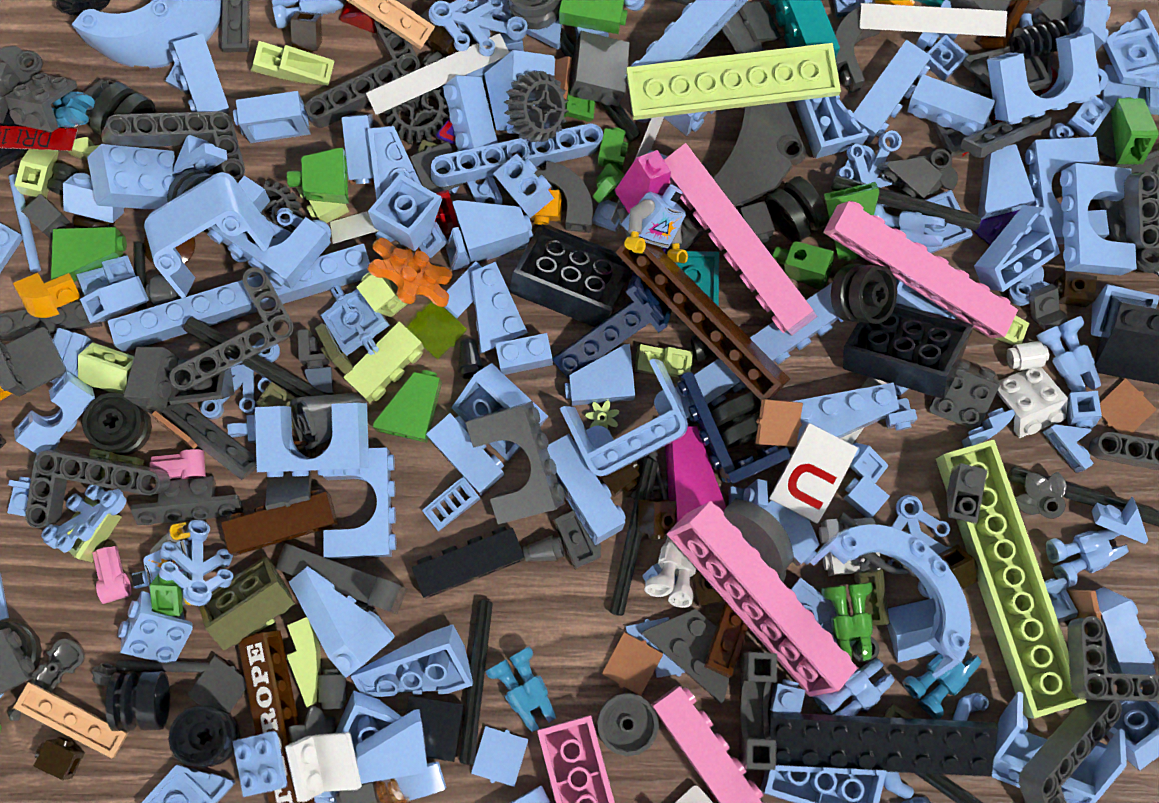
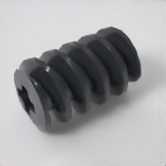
M1060 19L1016 28L1011 33L1009 39L1010 52L1023 54L1025 59L1057 52L1056 38L1069 35L1068 28Z

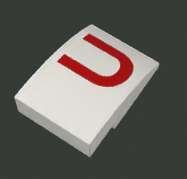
M809 423L805 427L794 451L791 453V458L788 459L769 499L818 524L845 476L858 448Z

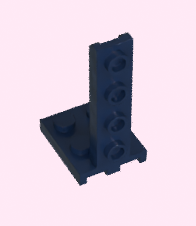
M633 272L626 290L632 301L553 357L552 360L568 380L569 375L598 360L649 323L653 325L658 333L667 327L672 310L635 272Z
M686 372L678 376L680 379L677 382L678 388L683 397H688L691 404L688 407L689 413L693 421L698 420L702 429L699 431V436L705 446L709 445L712 455L709 456L715 470L719 469V476L722 482L736 483L791 458L787 447L768 445L758 449V455L754 457L746 455L734 460L732 463L694 374Z

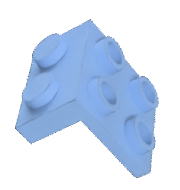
M141 591L137 601H132L130 604L127 621H122L118 630V637H121L120 653L161 663L176 661L193 629V624L187 620L152 612L151 594Z
M275 731L232 741L243 797L286 787L287 780L278 735Z

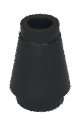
M463 339L460 341L458 372L461 373L463 379H472L474 374L484 367L476 341L474 339Z

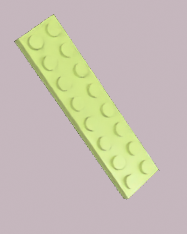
M833 43L626 68L633 120L839 96L841 92Z

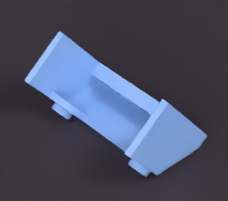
M224 172L216 173L150 213L144 223L154 264L182 299L187 296L195 276L182 262L181 255L175 247L214 224L229 236H237L247 230L262 251L268 249L275 231L230 174Z
M654 358L649 361L663 388L654 400L659 417L615 440L610 431L604 426H593L586 430L575 407L563 406L560 408L586 464L593 474L598 476L609 475L681 438L686 433L688 424L682 401L662 361Z
M1017 692L999 718L992 777L1020 788L1018 780L1021 770L1048 739L1026 732L1028 720L1023 715V693ZM1119 729L1107 745L1099 742L1061 786L1066 803H1096L1127 766L1125 730Z

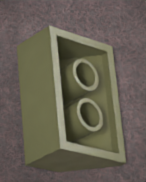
M266 555L234 576L229 587H218L213 590L210 601L205 605L199 606L205 629L219 646L226 650L230 646L238 644L254 630L261 629L277 615L285 613L295 603L289 589Z

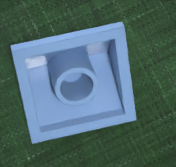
M1106 284L1092 304L1091 334L1101 337L1112 296L1158 304L1159 295Z
M934 599L888 608L890 624H887L897 663L939 653L927 642L933 630L934 614L937 613Z

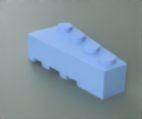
M894 383L792 401L803 403L800 420L802 426L799 428L797 443L809 423L838 438H842L863 427L886 418L888 414L896 413L899 410Z

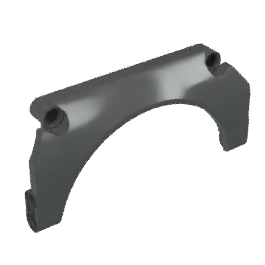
M696 0L671 1L678 2L687 6L689 3H694ZM739 10L720 29L732 44L736 54L764 51L760 41L754 42L747 26L743 23L744 20ZM786 102L745 107L742 128L729 158L713 178L737 211L743 207V204L775 191L793 168L792 165L800 164L805 159L806 151ZM790 147H799V152L796 155L791 156L787 154Z

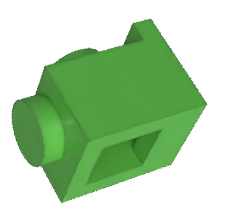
M605 128L598 157V166L606 167L608 163L613 162L619 170L623 171L624 158L626 157L628 142L624 141L625 131L623 129Z

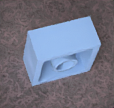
M945 34L927 52L932 56L927 65L942 81H946L963 64L965 57L969 55Z

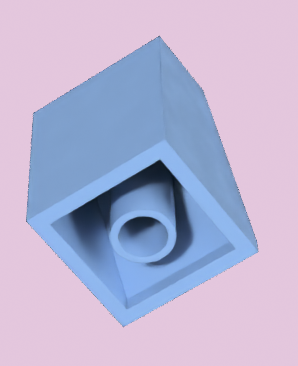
M512 50L484 73L496 130L507 131L510 134L515 133L512 132L514 125L507 124L510 116L504 113L508 110V105L504 101L509 100L506 91L512 89L511 82L516 81L517 76L528 71H544L547 74L554 75V56Z
M461 200L453 201L456 218L467 246L471 264L475 261L480 263L525 249L530 243L529 238L533 237L530 218L527 214L523 215L521 207Z

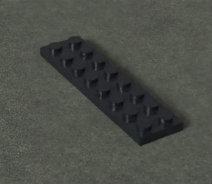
M771 713L769 732L771 739L776 740V765L887 770L886 772L992 777L998 727L996 722Z

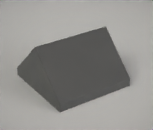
M210 358L203 359L200 363V369L205 373L212 372L216 367V363ZM190 359L178 360V365ZM231 368L186 391L178 390L172 385L169 397L170 405L224 399L235 395ZM179 371L175 376V381L178 385H187L191 380V375L187 371Z

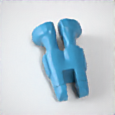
M71 91L53 102L52 104L58 108H52L59 128H70L75 125L86 124L89 121V117L85 113L87 110L94 108V99L83 92Z
M529 646L509 657L513 666L519 672L524 682L523 685L518 684L507 659L485 672L490 679H499L505 684L509 690L506 692L505 698L511 708L519 714L527 728L533 732L539 729L535 716L531 713L533 709L540 706L542 714L549 723L556 719V716L547 696L548 690L541 676H534L531 671L530 659L533 657V651Z
M939 654L926 665L928 672L917 678L907 676L902 681V684L911 697L919 699L926 693V689L934 681L939 680L940 684L918 702L919 706L927 714L939 720L944 714L941 706L942 700L947 694L955 696L965 687L968 678L982 663L978 655H974L964 664L962 662L935 679L932 674L944 658Z

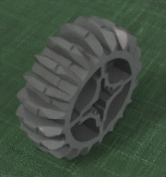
M528 71L517 76L516 81L511 82L512 89L506 91L509 100L504 101L508 105V110L504 113L510 116L507 124L514 125L512 132L519 134V138L530 142H545L556 137V132L562 131L561 124L567 122L564 114L569 112L565 109V103L569 100L563 97L566 90L560 88L561 82L555 80L554 75L547 74L544 71Z
M440 87L384 111L385 115L388 116L386 118L387 125L395 127L400 140L407 137V142L411 144L416 139L418 145L421 144L423 139L432 142V136L439 139L436 135L437 132L450 118L447 101L444 97V89H440ZM427 98H431L438 104L439 111L434 110L433 106L428 105ZM423 108L422 112L420 111V113H416L415 115V111L418 112V109ZM399 112H403L405 116L410 117V125L404 123L399 118Z
M265 180L262 188L265 189L269 199H277V201L269 202L264 210L271 215L272 223L293 233L294 228L297 227L291 224L288 226L280 225L277 221V212L281 208H288L293 214L303 218V213L299 211L302 207L301 203L296 201L297 196L293 192L290 193L289 187L284 186L281 188L280 183L277 181L271 186L270 182ZM286 214L285 220L289 219L290 216ZM248 233V240L251 243H256Z

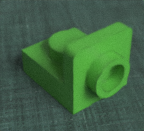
M568 88L567 100L569 101L565 103V109L569 112L564 114V118L568 116L587 122L593 120L595 101L569 95L570 88Z
M613 162L608 163L596 179L598 189L592 197L598 203L615 197L617 194L614 190L625 176Z
M158 574L150 584L152 612L169 616H180L183 612L181 587L173 580L167 581L162 579Z

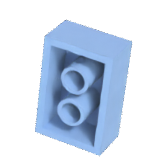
M100 144L87 157L96 206L157 210L168 203L167 194L169 186L175 177L178 176V173L174 172V165L176 163L174 151Z

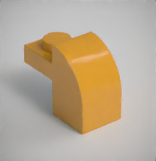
M35 273L13 283L26 311L38 318L59 315L57 308L81 298L69 273L46 283H43L39 274Z

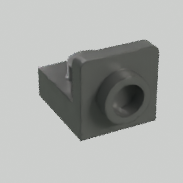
M1050 284L1029 293L1031 318L1044 330L1068 321L1067 315L1060 310L1058 288L1055 285Z
M308 329L298 330L299 361L304 366H307V369L323 368V365L330 364V360L324 354H315L318 352L317 337H314Z

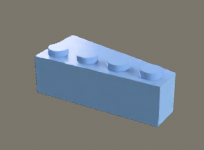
M776 765V770H765L760 791L762 794L792 803H879L887 770Z

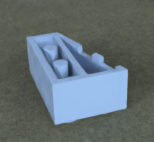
M840 96L794 101L814 159L847 151L854 144L863 145L869 136L866 129H862L856 122L852 111L847 110L839 100Z
M1026 205L1021 207L974 265L980 283L987 285L990 290L1003 292L1060 254L1045 207Z
M1105 587L1095 590L1099 610L1102 613L1101 620L1105 628L1107 667L1110 673L1156 674L1153 666L1155 662L1154 656L1147 648L1145 642L1146 633L1138 622L1136 616L1138 610L1135 603L1131 599Z

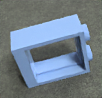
M298 91L236 100L237 110H233L236 126H240L241 134L246 135L250 143L310 135L308 115Z

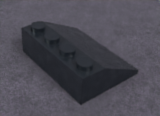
M539 225L513 272L509 292L596 327L613 314L631 268L625 262H622V259L615 251L555 227Z
M1112 296L1094 359L1097 373L1159 385L1158 304Z
M896 303L892 314L886 321L879 324L857 323L844 345L843 369L945 399L954 381L974 324Z

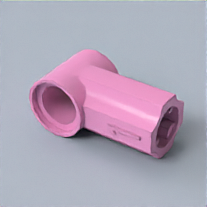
M193 449L181 451L180 454L151 457L150 467L166 471L170 479L206 477L205 451Z
M105 547L92 552L99 580L96 582V590L101 603L105 604L131 596V584L128 576L123 572L118 547Z

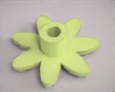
M609 400L605 401L602 408L597 402H593L592 406L595 412H589L585 415L587 418L594 420L590 428L593 426H604L608 429V425L612 427L618 426V423L612 417L618 415L619 410L613 409L609 411Z

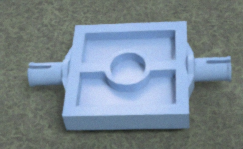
M335 285V289L331 288V293L334 295L336 302L330 309L321 314L323 320L342 352L347 356L362 345L365 346L369 355H374V351L377 353L379 348L376 346L373 338L390 326L383 314L374 312L358 289L344 294L341 286Z

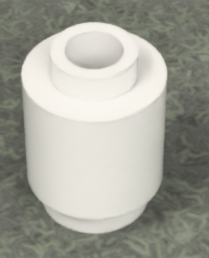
M1040 341L1013 345L1012 348L1007 349V362L1011 369L1016 368L1018 371L1043 367L1049 359V351L1047 346L1043 345Z

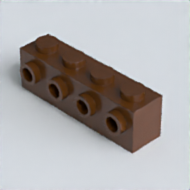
M322 490L311 491L310 500L294 503L289 507L282 506L266 510L264 505L255 508V513L244 515V513L228 516V521L221 523L228 552L233 556L338 526L331 495L327 492H322Z

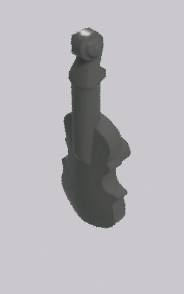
M65 638L57 641L52 650L47 651L49 655L48 662L39 666V669L34 672L35 677L31 679V682L49 692L54 691L58 683L62 682V676L66 672L75 673V669L84 662L85 652L83 648L71 639ZM17 709L10 710L8 712V719L19 721L22 712Z

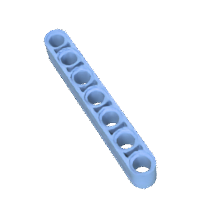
M585 124L562 129V131L556 132V137L545 142H530L520 138L435 157L431 163V180L436 186L446 187L495 176L493 173L513 157L511 153L514 152L520 153L523 156L521 157L523 161L528 158L535 167L546 165L547 161L556 163L589 156L598 151L603 138V131L596 124ZM585 137H592L595 139V142H589ZM561 142H568L571 147H563ZM543 147L547 150V152H538L536 148ZM495 158L498 160V162L492 164L489 163L486 159ZM470 163L473 165V168L466 169L462 167V164ZM444 168L448 170V173L439 174L436 170Z

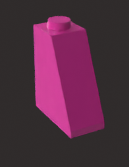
M656 150L637 157L614 191L630 214V210L640 202L646 193L654 192L660 195L665 193L669 187L671 171L659 151Z

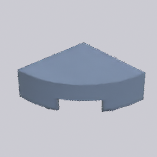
M331 367L304 369L307 380L314 388L325 394H334Z

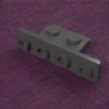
M214 476L171 480L169 488L159 493L157 503L132 505L131 513L137 525H152L228 517L233 514L243 513L244 509L238 495L215 497L216 481Z

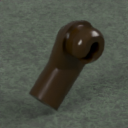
M80 215L74 219V226L76 228H105L115 225V222L110 223L102 220L97 222Z

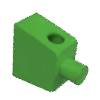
M343 148L305 155L301 158L302 171L287 172L288 186H302L307 200L349 204L347 161Z
M794 241L790 250L777 246L773 258L777 263L785 266V274L788 278L822 290L825 288L833 269L834 251Z

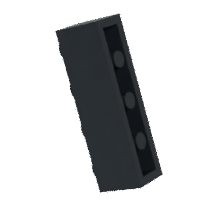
M503 526L493 530V536L483 539L482 536H477L468 540V545L458 549L457 545L442 550L443 555L433 559L430 555L417 560L418 565L412 567L422 597L424 599L433 597L524 561L525 557L514 529H508L507 526Z

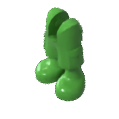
M872 582L848 585L853 604V615L851 616L848 615L846 586L821 588V595L825 599L830 600L835 608L836 616L830 619L832 633L835 639H837L838 646L850 655L852 661L850 641L859 640L862 660H870L872 657L871 635L873 634L872 614L865 612V601L867 595L873 590Z

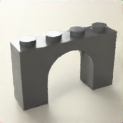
M532 401L478 416L465 422L473 448L500 440L511 441L523 448L531 463L530 478L525 486L498 493L490 498L498 524L556 510L564 504L565 494L563 487L558 484L556 478V464L553 459H550L547 449L548 439L542 433L539 424L540 414Z
M741 653L739 761L746 769L776 770V740L770 737L768 704L771 683L777 682V653Z

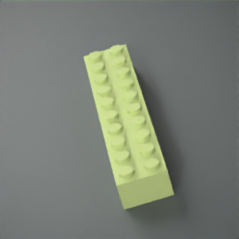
M995 440L949 452L936 458L946 491L949 485L951 470L956 465L962 463L988 470L977 524L958 519L956 521L967 553L975 559L978 565L976 570L978 585L1015 693H1023V715L1026 718H1037L1087 703L1086 700L1074 696L1071 690L1069 651Z

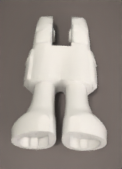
M667 536L658 560L662 571L659 575L653 576L646 581L645 592L654 597H663L670 594L668 600L670 604L681 608L689 607L693 601L690 577L695 575L696 567L670 537ZM674 574H675L676 576H678L675 586H674V581H675V580H674Z

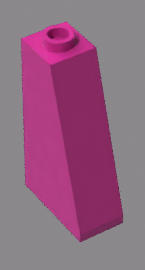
M688 426L686 433L681 438L665 445L669 500L676 501V523L686 513L710 501L718 506L723 513L726 509L705 447L699 436L697 426Z

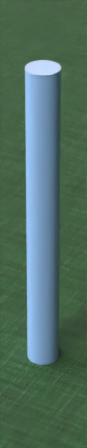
M17 174L9 176V182L30 272H39L41 267L30 220L21 212L26 207L24 194H20L15 187Z

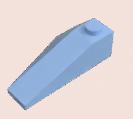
M308 566L289 581L328 658L345 678L363 666L395 637L378 615L371 610L366 612L355 604V599L351 596L344 597L335 590L334 584Z
M453 624L415 639L360 668L350 676L359 692L371 697L395 696L401 692H413V695H422L425 691H438V694H449L473 685L465 645Z
M353 691L342 714L336 733H350L354 753L357 756V744L402 717L379 699ZM339 791L323 792L314 797L315 803H337L336 794Z

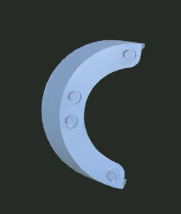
M152 0L138 10L121 14L104 13L95 9H88L76 18L72 26L85 43L117 63L129 67L148 66L149 68H160L169 66L170 62H173L170 52L175 50L173 42L200 34L204 35L206 42L211 38L222 17L223 0Z
M861 525L845 529L834 535L812 558L810 563L814 566L827 553L831 552L839 561L845 564L847 561L854 560L861 555L881 552V554L890 556L903 563L919 578L930 599L935 601L937 613L934 614L933 630L927 642L944 658L932 676L937 679L961 663L970 641L971 623L968 605L961 586L947 563L923 541L889 526Z

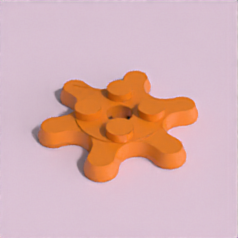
M379 238L373 243V249L384 260H373L367 267L368 271L375 277L392 280L398 287L397 296L401 301L413 304L416 300V295H424L439 307L447 306L449 294L439 284L449 285L451 283L452 272L448 268L431 264L429 256L421 251L419 247L416 251L408 247L405 250L400 249L385 238Z

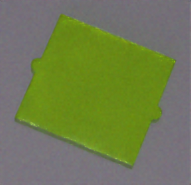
M433 302L422 312L419 311L417 313L418 316L406 327L437 360L450 347H455V342L467 331V328L444 307H439Z

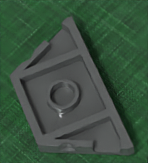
M1006 47L1005 49L1002 48L967 56L963 61V66L991 88L987 59L1010 53V48ZM1051 52L1046 55L1041 54L1038 57L1024 58L1027 83L1031 91L1049 88L1052 83L1051 66L1053 64V56H1051Z
M693 609L641 633L642 636L665 654L719 703H723L729 678L704 667L717 627L698 610Z

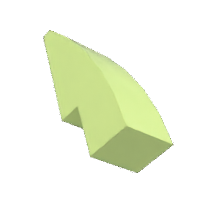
M259 41L251 71L290 81L329 85L334 60L287 45L281 48Z
M306 617L287 625L297 650L287 655L305 705L310 707L317 704L318 676H321L322 669L319 639Z

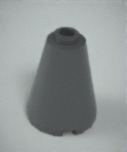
M357 393L292 399L290 406L295 405V412L291 413V420L300 442L305 440L308 444L305 448L311 450L332 438V404L367 403L363 396L360 397Z

